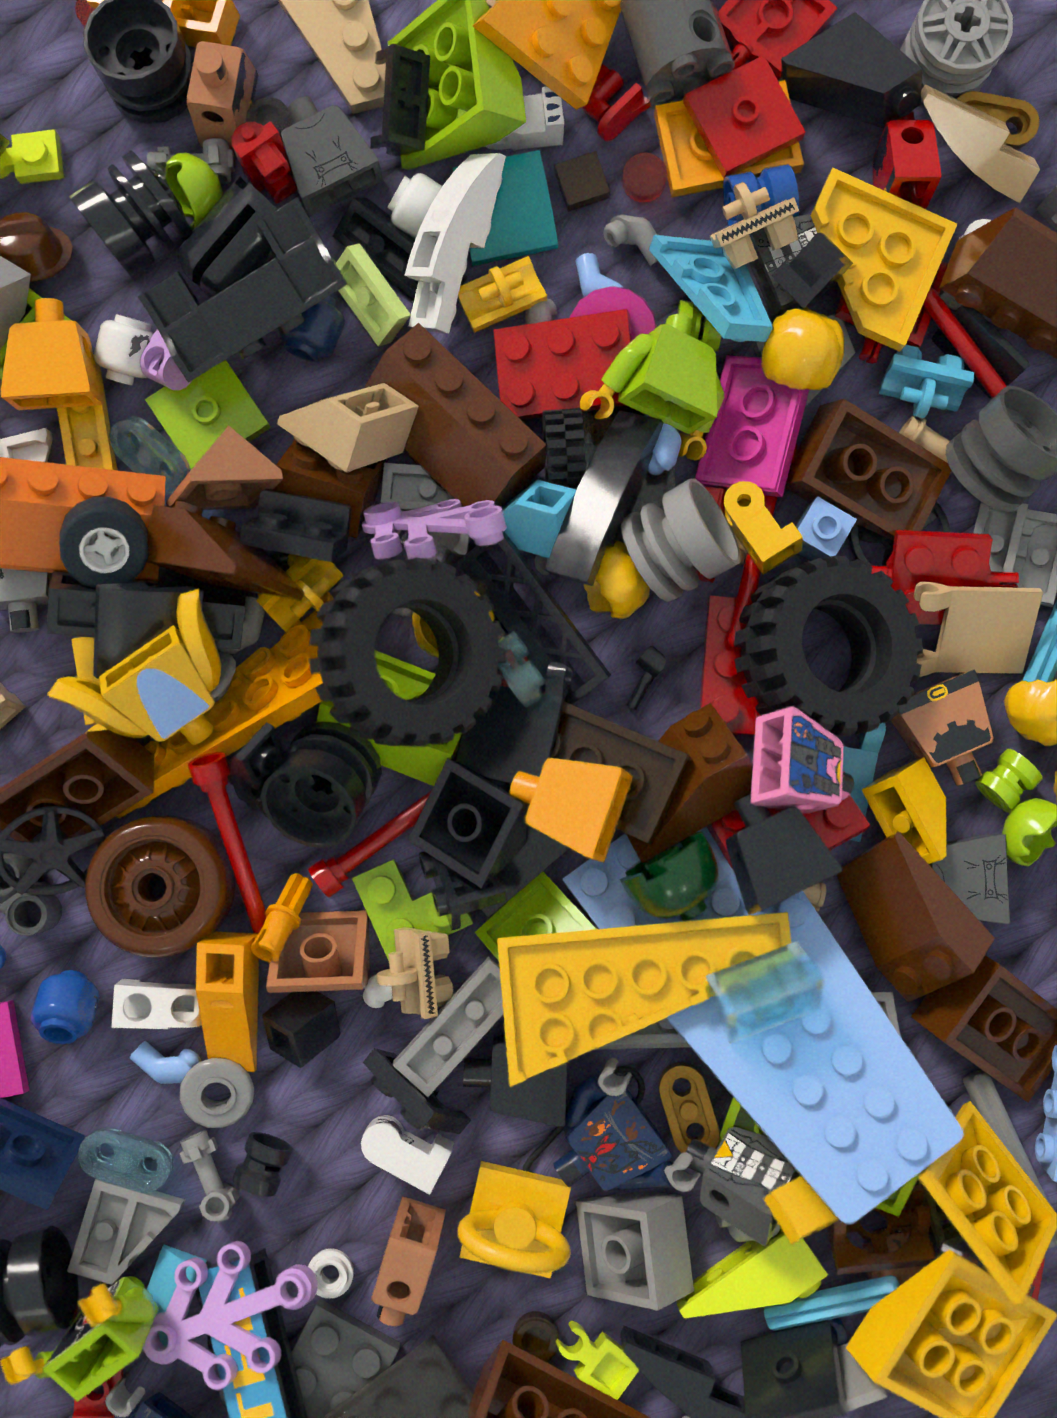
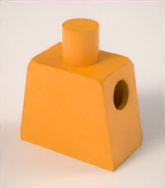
M40 298L35 300V322L14 323L9 328L1 398L17 410L103 405V395L90 338L76 321L64 320V305L58 299Z
M547 758L540 777L522 771L517 772L511 784L510 795L524 803L530 804L526 815V824L578 853L604 863L633 776L622 768Z

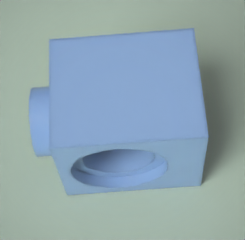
M817 496L806 507L796 524V528L803 536L802 551L798 554L810 561L817 558L824 560L831 556H836L857 519Z

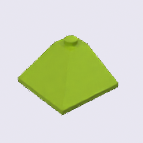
M437 0L388 41V45L396 44L430 55L425 150L401 155L403 169L411 170L496 143L526 123L522 81L513 59L473 27V24L490 9L486 0Z

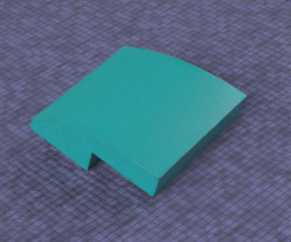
M540 150L507 156L505 158L502 182L497 192L491 217V229L487 236L485 247L469 248L472 266L558 249L556 227Z

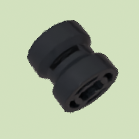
M251 1132L244 1147L247 1153L245 1160L237 1165L232 1181L239 1188L249 1193L265 1197L275 1196L281 1182L279 1176L282 1166L287 1165L293 1148L286 1141L273 1135Z

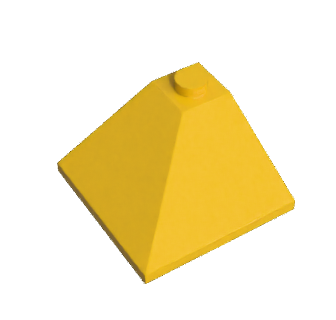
M969 1101L962 1105L955 1117L963 1131L962 1139L919 1173L918 1178L1016 1306L1023 1303L1057 1229V1213L976 1107Z
M949 1249L873 1305L846 1346V1349L875 1383L940 1418H994L1054 1323L1057 1313L1029 1295H1026L1023 1303L1015 1306L991 1273Z

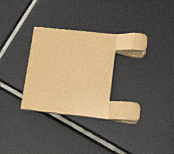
M933 582L917 583L914 599L920 601L919 605L922 610L930 612L945 609L936 652L923 649V654L917 655V663L922 664L919 677L935 672L964 673L974 669L976 673H1023L1043 591L1040 588L955 587Z

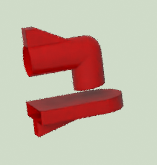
M602 64L588 103L582 108L599 123L597 128L598 135L605 141H611L641 112L650 108L651 103L650 100L643 96L642 87L635 83L613 106L608 104L607 101L624 86V81L615 70H610Z

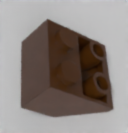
M294 439L276 464L282 470L283 480L273 490L350 505L352 512L349 536L357 539L362 530V522L365 520L363 511L374 505L383 478L384 463H388L389 458L345 472L334 468L325 457Z

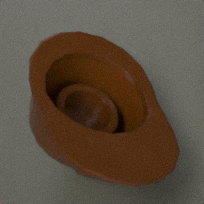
M16 212L0 219V256L30 273V282L53 277L64 270L70 262L73 247L69 237L60 229L48 226L39 216L29 212Z

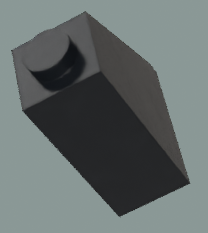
M856 12L781 58L782 81H786L789 99L883 129L887 122L907 116L921 105L922 68Z

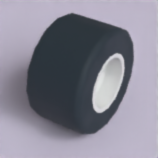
M92 497L77 503L65 515L60 529V557L68 573L81 584L96 588V584L131 583L143 571L149 556L147 528L140 514L129 504L112 497Z

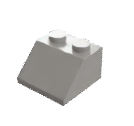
M640 1191L583 1198L576 1201L588 1296L659 1311L694 1292L683 1198L681 1195Z

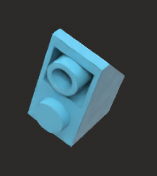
M536 480L502 506L506 523L504 532L516 548L543 558H549L577 489Z

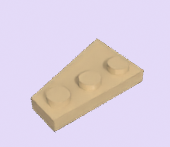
M278 0L287 16H290L307 46L312 49L323 65L325 73L352 113L356 114L383 107L386 64H375L376 52L382 49L369 0Z

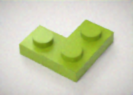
M396 859L352 878L388 961V954L396 952L394 929L408 927L444 933L448 936L474 923L469 912L461 914V928L451 930L447 916H438L432 892L414 900Z

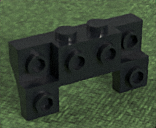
M298 197L256 222L277 257L217 295L200 304L178 271L138 296L160 332L172 359L188 382L239 352L242 359L257 352L266 345L262 339L263 336L278 328L281 335L296 328L305 321L301 314L302 312L348 284Z

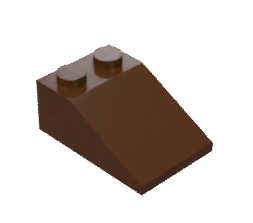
M843 398L819 406L796 452L794 463L790 465L785 488L809 503L818 496L856 518L855 524L894 541L895 530L922 531L952 470L949 463Z
M176 501L174 508L154 505L147 528L149 556L146 562L207 585L302 601L304 591L263 548L240 544L241 533L235 531L237 525L235 522L217 516H210L207 519L202 517V508L182 501Z
M711 703L697 711L691 712L685 718L671 725L658 740V742L684 752L692 758L653 845L626 833L642 863L735 811L736 808L733 803L751 794L753 765L747 753Z
M899 831L842 864L841 868L843 871L836 874L876 967L907 1002H911L974 973L995 940L994 936Z
M986 955L974 973L928 993L911 1016V1018L1028 1103L1053 1070L1052 1053L1057 1045V1008Z

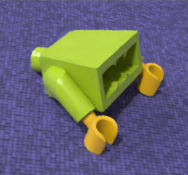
M683 314L668 316L665 324L659 325L649 334L638 335L619 352L601 378L604 382L603 386L599 391L590 390L584 393L580 400V408L587 411L592 406L593 401L599 397L601 407L594 418L605 419L613 412L614 401L612 396L616 391L619 393L618 402L650 417L661 419L663 423L682 431L679 433L682 443L678 456L683 457L686 454L688 459L699 460L704 457L707 450L706 442L702 436L704 433H709L725 395L716 371V353L711 346L691 337L693 326L691 318Z
M133 1276L122 1277L109 1288H107L105 1283L92 1289V1296L78 1301L82 1310L54 1351L40 1352L34 1361L29 1345L13 1351L10 1356L0 1360L6 1381L10 1385H14L34 1374L39 1379L51 1377L78 1402L139 1357L158 1312L157 1304L153 1301L152 1295L145 1289L142 1281Z

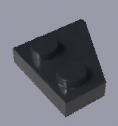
M377 1048L372 1050L362 1062L374 1075L371 1078V1082L387 1097L392 1098L394 1096L403 1106L400 1113L409 1124L418 1130L426 1128L460 1134L469 1124L471 1119L461 1110L459 1112L450 1111L436 1098L439 1093L437 1089L427 1097L393 1066V1061L397 1057L395 1053Z

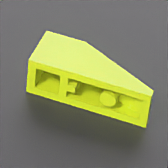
M780 1228L779 1233L770 1238L767 1246L755 1240L747 1241L693 1280L694 1292L677 1300L676 1303L684 1319L792 1302L797 1297L806 1298L813 1294L820 1287L821 1280L828 1276V1274L804 1238L791 1245L782 1228Z

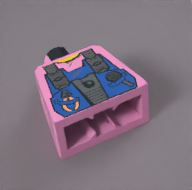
M793 706L756 717L751 804L779 810H786L795 806L801 813H810L838 806L843 799H846L852 793L854 788L852 775L843 771L844 746L841 740Z

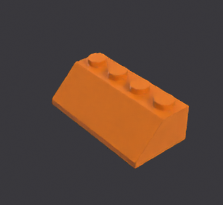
M0 457V568L53 573L54 571L68 572L60 557V529L65 515L77 503L92 497H112L126 502L140 514L146 528H148L154 505H165L166 476ZM146 562L143 571L135 579L158 581L159 566Z

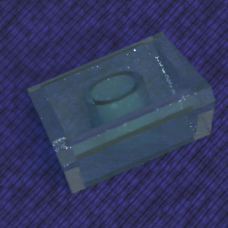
M797 941L705 976L729 1044L820 1010L823 977L820 970Z

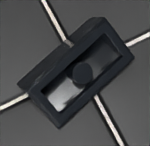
M961 305L953 313L1007 386L1030 366L1029 362L978 311ZM939 328L933 334L932 341L945 354L961 357ZM963 360L964 370L971 371V369ZM974 375V381H973V382H974L989 398H991V396L988 394V392L986 391V389L983 387V385L980 383V381H979V380L977 379V377Z

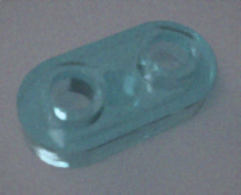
M131 416L116 422L112 426L110 442L118 458L135 473L166 476L165 495L172 494L190 472V466L185 456L141 417Z
M502 629L503 635L497 636L498 648H505V663H498V667L517 698L524 706L529 707L543 697L540 687L546 682L531 660L525 661L524 657L529 655L530 652L515 631L507 634Z
M111 1127L100 1128L91 1133L83 1140L78 1151L80 1167L88 1176L141 1193H150L159 1189L170 1178L174 1167L173 1156L170 1150L162 1143ZM101 1144H108L112 1147V1158L102 1155L100 1150ZM146 1157H151L157 1162V1171L146 1169L144 1165Z

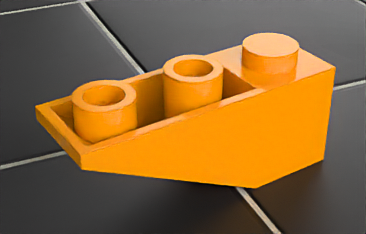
M215 931L197 943L196 994L208 1059L226 1058L240 1064L247 1072H255L257 1070L259 958L252 953L250 947L258 933Z

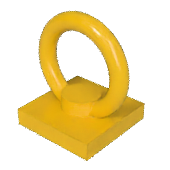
M481 1161L469 1214L458 1225V1237L462 1244L460 1258L551 1279L552 1271L562 1268L568 1262L571 1254L570 1245L561 1234L571 1186L568 1187L562 1179Z

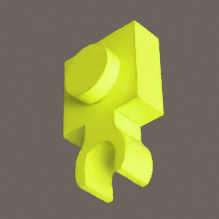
M55 129L11 135L12 148H6L0 156V179L5 178L11 172H15V178L20 184L64 179L60 136Z
M570 1321L568 1324L571 1330L579 1335V1340L575 1345L567 1346L557 1338L556 1345L560 1353L569 1360L580 1361L574 1369L578 1379L618 1400L639 1369L623 1352L622 1346L602 1331L595 1342H592L578 1322Z

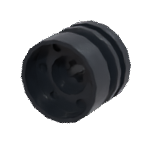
M161 0L102 1L89 15L84 28V50L117 109L130 119L146 124L166 122L180 115L188 107L187 93L194 59L169 6Z
M131 150L122 158L133 174V178L128 181L118 168L112 164L108 167V171L117 190L109 194L98 182L92 179L69 196V198L133 279L155 262L153 253L146 242L147 240L154 237L170 251L175 245L164 228L170 224L183 240L191 234L192 229L186 221L180 202L155 169L150 168L141 161Z
M317 722L305 726L293 738L278 766L264 782L261 799L264 812L272 825L287 838L305 846L326 848L341 844L353 833L365 806L368 805L371 796L379 784L382 770L380 757L367 739L354 735L350 732V727L340 723Z
M51 1225L22 1233L13 1242L6 1239L0 1240V1347L4 1344H17L25 1338V1335L38 1338L67 1330L75 1320L79 1301L78 1275L67 1272L73 1252L68 1239L55 1226Z

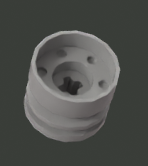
M924 0L900 49L922 68L921 91L926 84L955 99L969 91H980L992 69L996 66L999 58L1007 48L1013 34V15L1006 0Z
M695 478L688 479L664 494L662 500L664 511L656 504L648 503L642 507L641 513L633 512L624 517L621 523L625 545L638 572L653 592L666 602H671L682 596L683 589L691 591L697 588L699 584L698 571L708 579H712L740 564L741 560L738 543L725 515L713 496Z

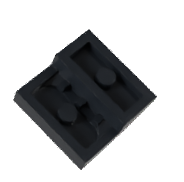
M144 582L96 584L93 675L99 679V676L171 626L175 625L179 630L177 622L179 596L199 588L197 586L150 588ZM199 589L200 603H201V610H202V607H203V591H202L201 589Z

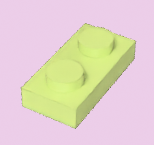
M360 243L347 246L336 264L348 284L338 291L377 346L389 344L411 314Z

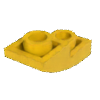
M802 1176L775 1189L764 1198L765 1203L791 1245L839 1220Z

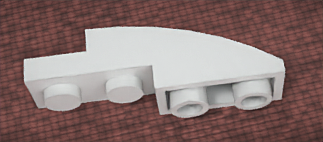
M501 153L471 154L456 168L432 202L418 231L404 275L418 281L408 324L409 327L413 328L416 324L420 323L428 332L449 334L456 314V302L462 277L467 268L469 248H484L491 229V217L497 192L502 182L505 155Z

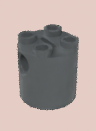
M621 0V14L650 103L661 104L668 100L684 98V94L730 72L734 68L735 63L714 0Z

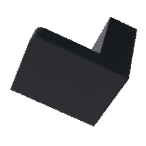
M817 233L793 260L784 261L771 276L803 308L814 306L848 270L853 262L824 233Z
M317 991L291 992L262 1014L269 1048L299 1068H302L337 1040L341 1034L335 1001Z

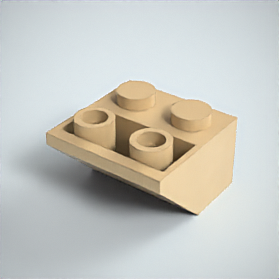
M382 383L327 398L279 416L277 424L292 434L298 443L312 448L325 457L331 466L349 472L403 453L419 406L387 384Z

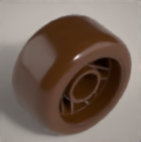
M149 816L133 820L119 827L99 845L87 870L85 897L94 924L108 941L119 949L136 956L160 958L190 950L196 947L199 941L220 928L227 918L234 901L236 879L224 844L208 828L183 817ZM153 874L160 875L166 883V892L161 899H156L150 889V880Z

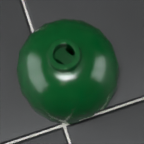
M702 831L696 832L680 841L683 847H671L644 863L638 861L625 872L627 876L621 878L620 882L631 900L640 910L652 917L668 919L679 915L682 921H688L707 909L704 900L713 893L719 878L717 860Z

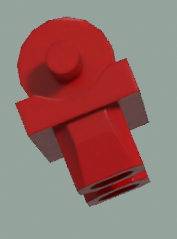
M271 121L264 126L257 122H245L239 125L232 135V146L248 182L259 192L265 189L276 204L280 203L297 190V186L288 173L292 169L278 130Z

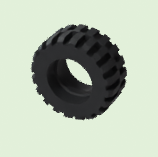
M831 556L824 560L817 558L782 572L769 579V583L760 586L752 594L751 601L753 604L745 606L739 617V622L745 624V628L735 632L734 646L741 648V657L734 660L737 673L744 672L747 683L742 685V688L747 698L755 696L759 702L755 709L761 716L793 706L836 737H844L875 730L879 727L880 723L889 722L899 714L900 708L898 705L907 704L914 692V688L910 686V683L919 680L922 664L917 663V655L923 654L922 639H917L915 627L919 626L916 614L909 613L905 605L909 600L901 589L895 591L891 587L893 580L882 571L871 573L873 567L859 559L850 562L845 556ZM813 609L823 611L833 617L845 631L851 646L852 664L850 673L839 691H835L819 681L805 659L802 645L803 629Z
M411 558L404 561L399 559L373 566L353 574L352 580L341 582L331 592L334 600L322 604L316 616L318 620L323 621L322 627L311 631L309 644L318 646V658L309 659L311 674L320 673L323 684L318 685L315 689L321 701H332L334 707L330 709V714L338 723H349L351 725L350 732L362 739H374L376 744L387 746L426 747L427 744L440 745L453 740L454 733L464 734L470 730L476 723L472 715H485L492 705V700L488 697L490 691H499L503 676L496 674L498 663H505V648H498L497 636L503 635L500 620L492 621L489 612L494 607L487 595L477 596L474 593L478 588L477 584L467 575L455 577V567L443 562L432 564L428 558ZM398 608H407L424 619L431 628L438 646L439 657L435 677L427 690L413 700L402 699L389 689L378 671L375 659V643L380 626L388 614Z

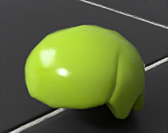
M187 152L173 155L166 163L165 178L168 186L180 202L185 217H194V222L190 224V228L194 230L223 196L218 175L205 161Z
M1034 798L1025 800L1013 808L1005 819L1002 834L1006 836V855L1009 860L1018 865L1029 867L1039 859L1045 848H1051L1056 845L1051 835L1052 829L1057 827L1056 804Z

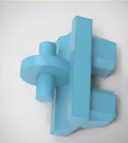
M905 345L900 352L897 351L893 355L880 382L879 394L914 403L913 416L921 419L926 417L930 407L957 412L965 392L972 386L974 381V372L964 370L962 357L946 354L940 356L937 363L921 360L922 352L919 350V347Z

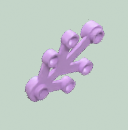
M450 499L408 511H401L398 502H384L363 511L365 520L362 522L363 531L367 534H374V538L370 542L376 559L391 558L403 551L398 535L401 530H408L409 539L404 542L408 559H430L437 552L433 536L428 535V532L468 534L470 538H474L476 545L486 546L501 541L504 538L503 531L506 529L502 507L495 506V502L492 500L480 501L462 507L459 499Z
M234 1241L222 1247L218 1253L217 1263L220 1269L201 1313L185 1319L196 1288L202 1286L208 1278L206 1263L200 1258H190L177 1266L174 1274L177 1287L166 1312L156 1314L143 1350L149 1359L158 1364H169L176 1359L184 1361L203 1372L205 1383L210 1388L219 1390L226 1387L236 1378L238 1371L237 1363L232 1356L228 1354L217 1356L191 1340L206 1333L247 1356L248 1365L253 1371L265 1373L280 1360L281 1349L279 1344L269 1337L260 1338L234 1322L278 1305H282L290 1310L303 1307L316 1295L318 1282L315 1273L305 1265H294L277 1277L275 1285L228 1302L240 1272L249 1265L251 1259L248 1246L241 1241ZM231 1249L239 1254L240 1262L238 1266L232 1265L229 1261L228 1255ZM188 1266L193 1267L197 1273L195 1283L189 1281L186 1276ZM288 1281H292L297 1285V1298H293L288 1294L286 1289ZM159 1331H162L167 1335V1347H165L161 1343L159 1339ZM259 1347H264L268 1350L270 1354L269 1363H264L260 1360L258 1356ZM216 1364H221L225 1368L226 1378L224 1380L216 1375Z

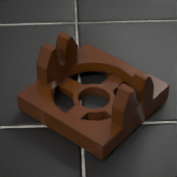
M922 1184L914 1185L904 1205L907 1210H902L899 1217L875 1207L871 1209V1211H876L885 1218L887 1229L883 1233L871 1234L862 1227L860 1218L854 1223H844L837 1220L826 1227L837 1275L927 1266L935 1260L928 1235L930 1207L929 1205L923 1206L925 1189ZM911 1227L906 1242L898 1250L889 1252L886 1238L890 1235L892 1228ZM857 1232L863 1239L871 1242L873 1253L855 1246L846 1237V1233Z

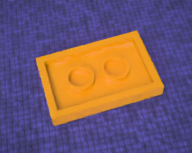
M779 81L790 102L786 81ZM683 100L655 105L654 118L671 197L723 188L724 178L684 106ZM797 142L735 174L752 172L757 178L763 169L786 164L792 167L794 174L801 173L804 162L800 144Z

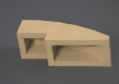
M925 84L921 91L923 103L935 127L951 150L974 174L993 189L1020 204L1040 171L1035 158L1004 144L1010 133L1005 122Z

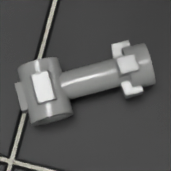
M219 138L203 141V153L192 155L202 159L218 175L220 184L229 183L231 181V172L235 171L234 153L230 150L229 143ZM168 146L157 147V151L147 153L148 166L155 169L165 183H167L165 178L166 163L173 156Z
M204 1130L182 1140L180 1144L183 1150L179 1154L183 1164L194 1163L206 1196L199 1206L202 1216L210 1221L220 1223L229 1219L233 1214L232 1208L239 1199L236 1188L230 1184L222 1183L211 1153L218 1149L214 1137L210 1138L207 1130Z

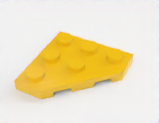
M832 168L811 213V218L817 233H824L853 262L837 282L857 332L900 352L908 341L957 227V223L838 169Z

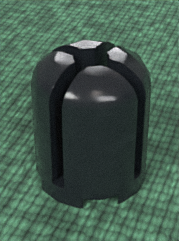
M239 176L180 245L178 259L184 274L193 283L198 285L206 295L212 298L277 257L256 222L278 209L250 183L247 184Z

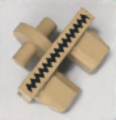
M741 182L733 188L736 200L723 206L722 210L727 220L739 214H742L744 220L710 235L714 249L722 248L728 262L733 269H736L758 258L749 235L757 230L764 228L772 251L797 241V230L792 214L798 212L799 209L795 198H791L757 213L756 206L770 200L766 187L750 193L747 185Z
M408 927L394 929L396 952L388 954L390 969L377 973V984L391 986L393 1001H401V1013L419 1014L423 1019L437 1017V1007L446 1004L453 996V985L449 976H434L433 961L447 958L450 953L448 936L444 933Z

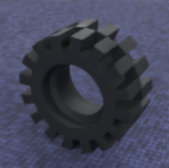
M580 408L543 410V442L547 445L545 461L546 482L577 489L586 470L582 412Z

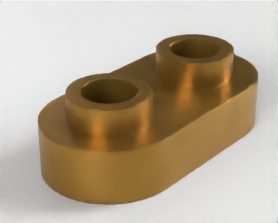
M969 91L957 98V100L1005 123H1013L1017 128V134L1009 133L1004 142L1009 147L1016 150L1021 149L1037 133L1039 116L1033 105L1027 101L978 91Z
M676 1062L669 1065L661 1073L658 1087L677 1149L681 1153H686L693 1139L716 1148L720 1133L702 1074L695 1066L686 1062ZM679 1078L687 1079L690 1082L688 1090L685 1092L675 1091L673 1089L675 1080ZM698 1123L702 1125V1134L698 1137L689 1136L686 1130L690 1124Z

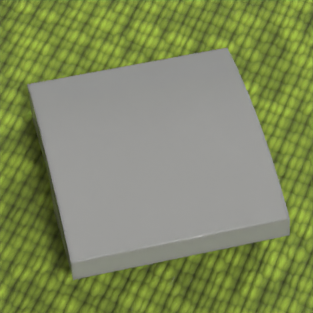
M981 502L973 533L989 534L993 539L989 560L991 571L1018 572L1019 583H1016L1018 588H1040L1043 591L1040 605L1052 608L1057 592V514L1029 510V504L1024 503L1014 511L1002 512Z

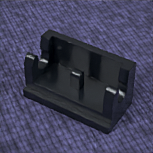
M391 44L388 45V48L377 51L375 56V64L381 65L386 63L382 134L371 137L370 148L379 149L386 147V154L401 156L425 150L430 55Z

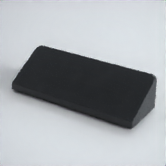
M353 198L332 237L345 247L360 243L383 277L414 301L418 281L404 275L415 239L392 224L391 216L368 198ZM465 274L462 277L461 285H463L467 279V276Z

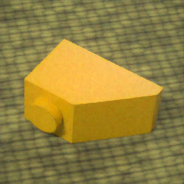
M925 757L887 772L862 789L886 838L899 831L928 864L940 861L946 857V797Z

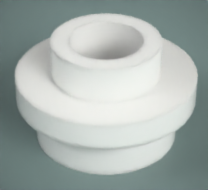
M322 1250L311 1259L308 1265L316 1275L318 1282L316 1294L320 1297L329 1299L339 1297L349 1289L354 1276L353 1264L350 1258L340 1250ZM327 1265H333L338 1269L339 1276L330 1279L324 1275L323 1268Z

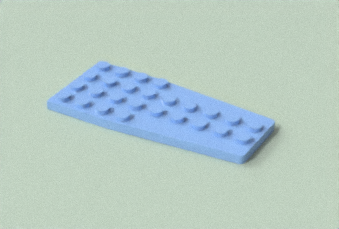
M707 827L701 829L698 832H703L717 860L719 879L713 893L704 900L707 909L688 921L749 916L745 909L733 869ZM626 833L610 844L604 863L590 858L565 876L563 882L597 929L682 922L679 915L668 919L649 916L640 910L627 894L620 879L626 877L625 872L640 861ZM679 842V843H677V844H675V845L672 846V847L678 846V848L683 847V845L681 844V842ZM801 891L753 914L788 912L793 962L712 996L699 1004L676 1012L666 1019L836 1217L844 1223H854L962 1139L963 1131L805 893Z

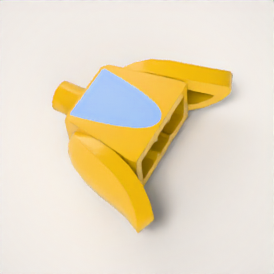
M199 589L180 594L177 605L179 630L175 625L168 628L99 676L100 683L85 678L63 677L56 681L47 695L72 706L99 725L125 737L143 738L150 735L156 741L162 742L178 731H181L192 745L203 742L214 730V726L204 716V713L215 704L212 692L220 682L221 661L215 641L201 610Z

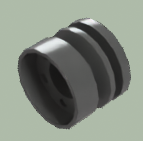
M1006 386L979 412V420H972L962 429V432L946 445L945 455L950 469L959 482L975 498L987 506L1002 512L1014 511L1041 486V480H1049L1057 472V413L1032 392L1017 386Z

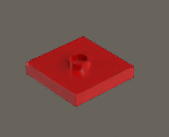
M764 55L684 94L683 104L723 178L733 175L803 140L806 133Z

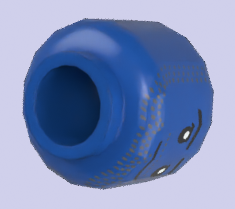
M66 970L44 979L38 988L31 1012L33 1026L38 1030L39 1035L49 1042L56 1044L74 1042L76 1039L88 1034L93 1026L100 1000L99 990L88 980L86 975L74 970Z

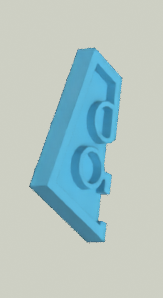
M663 235L653 236L649 251L724 339H731L736 342L767 341L773 326L746 264L733 269L725 257L722 248L714 249L710 240Z

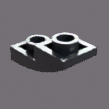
M267 722L233 758L230 766L231 780L237 797L251 806L261 796L264 782L270 773L275 770L280 759L285 754L274 726Z

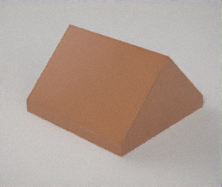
M228 426L166 501V507L174 508L176 501H182L196 505L203 510L256 508L259 504L260 492L264 489L273 490L283 480L282 470Z
M367 911L300 913V926L298 929L293 930L287 939L277 962L272 960L269 964L267 992L364 989L370 979L369 916Z

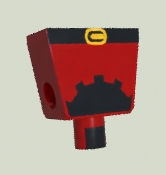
M912 111L907 116L886 123L873 157V186L927 209L942 178L934 123L930 120H915L914 112Z

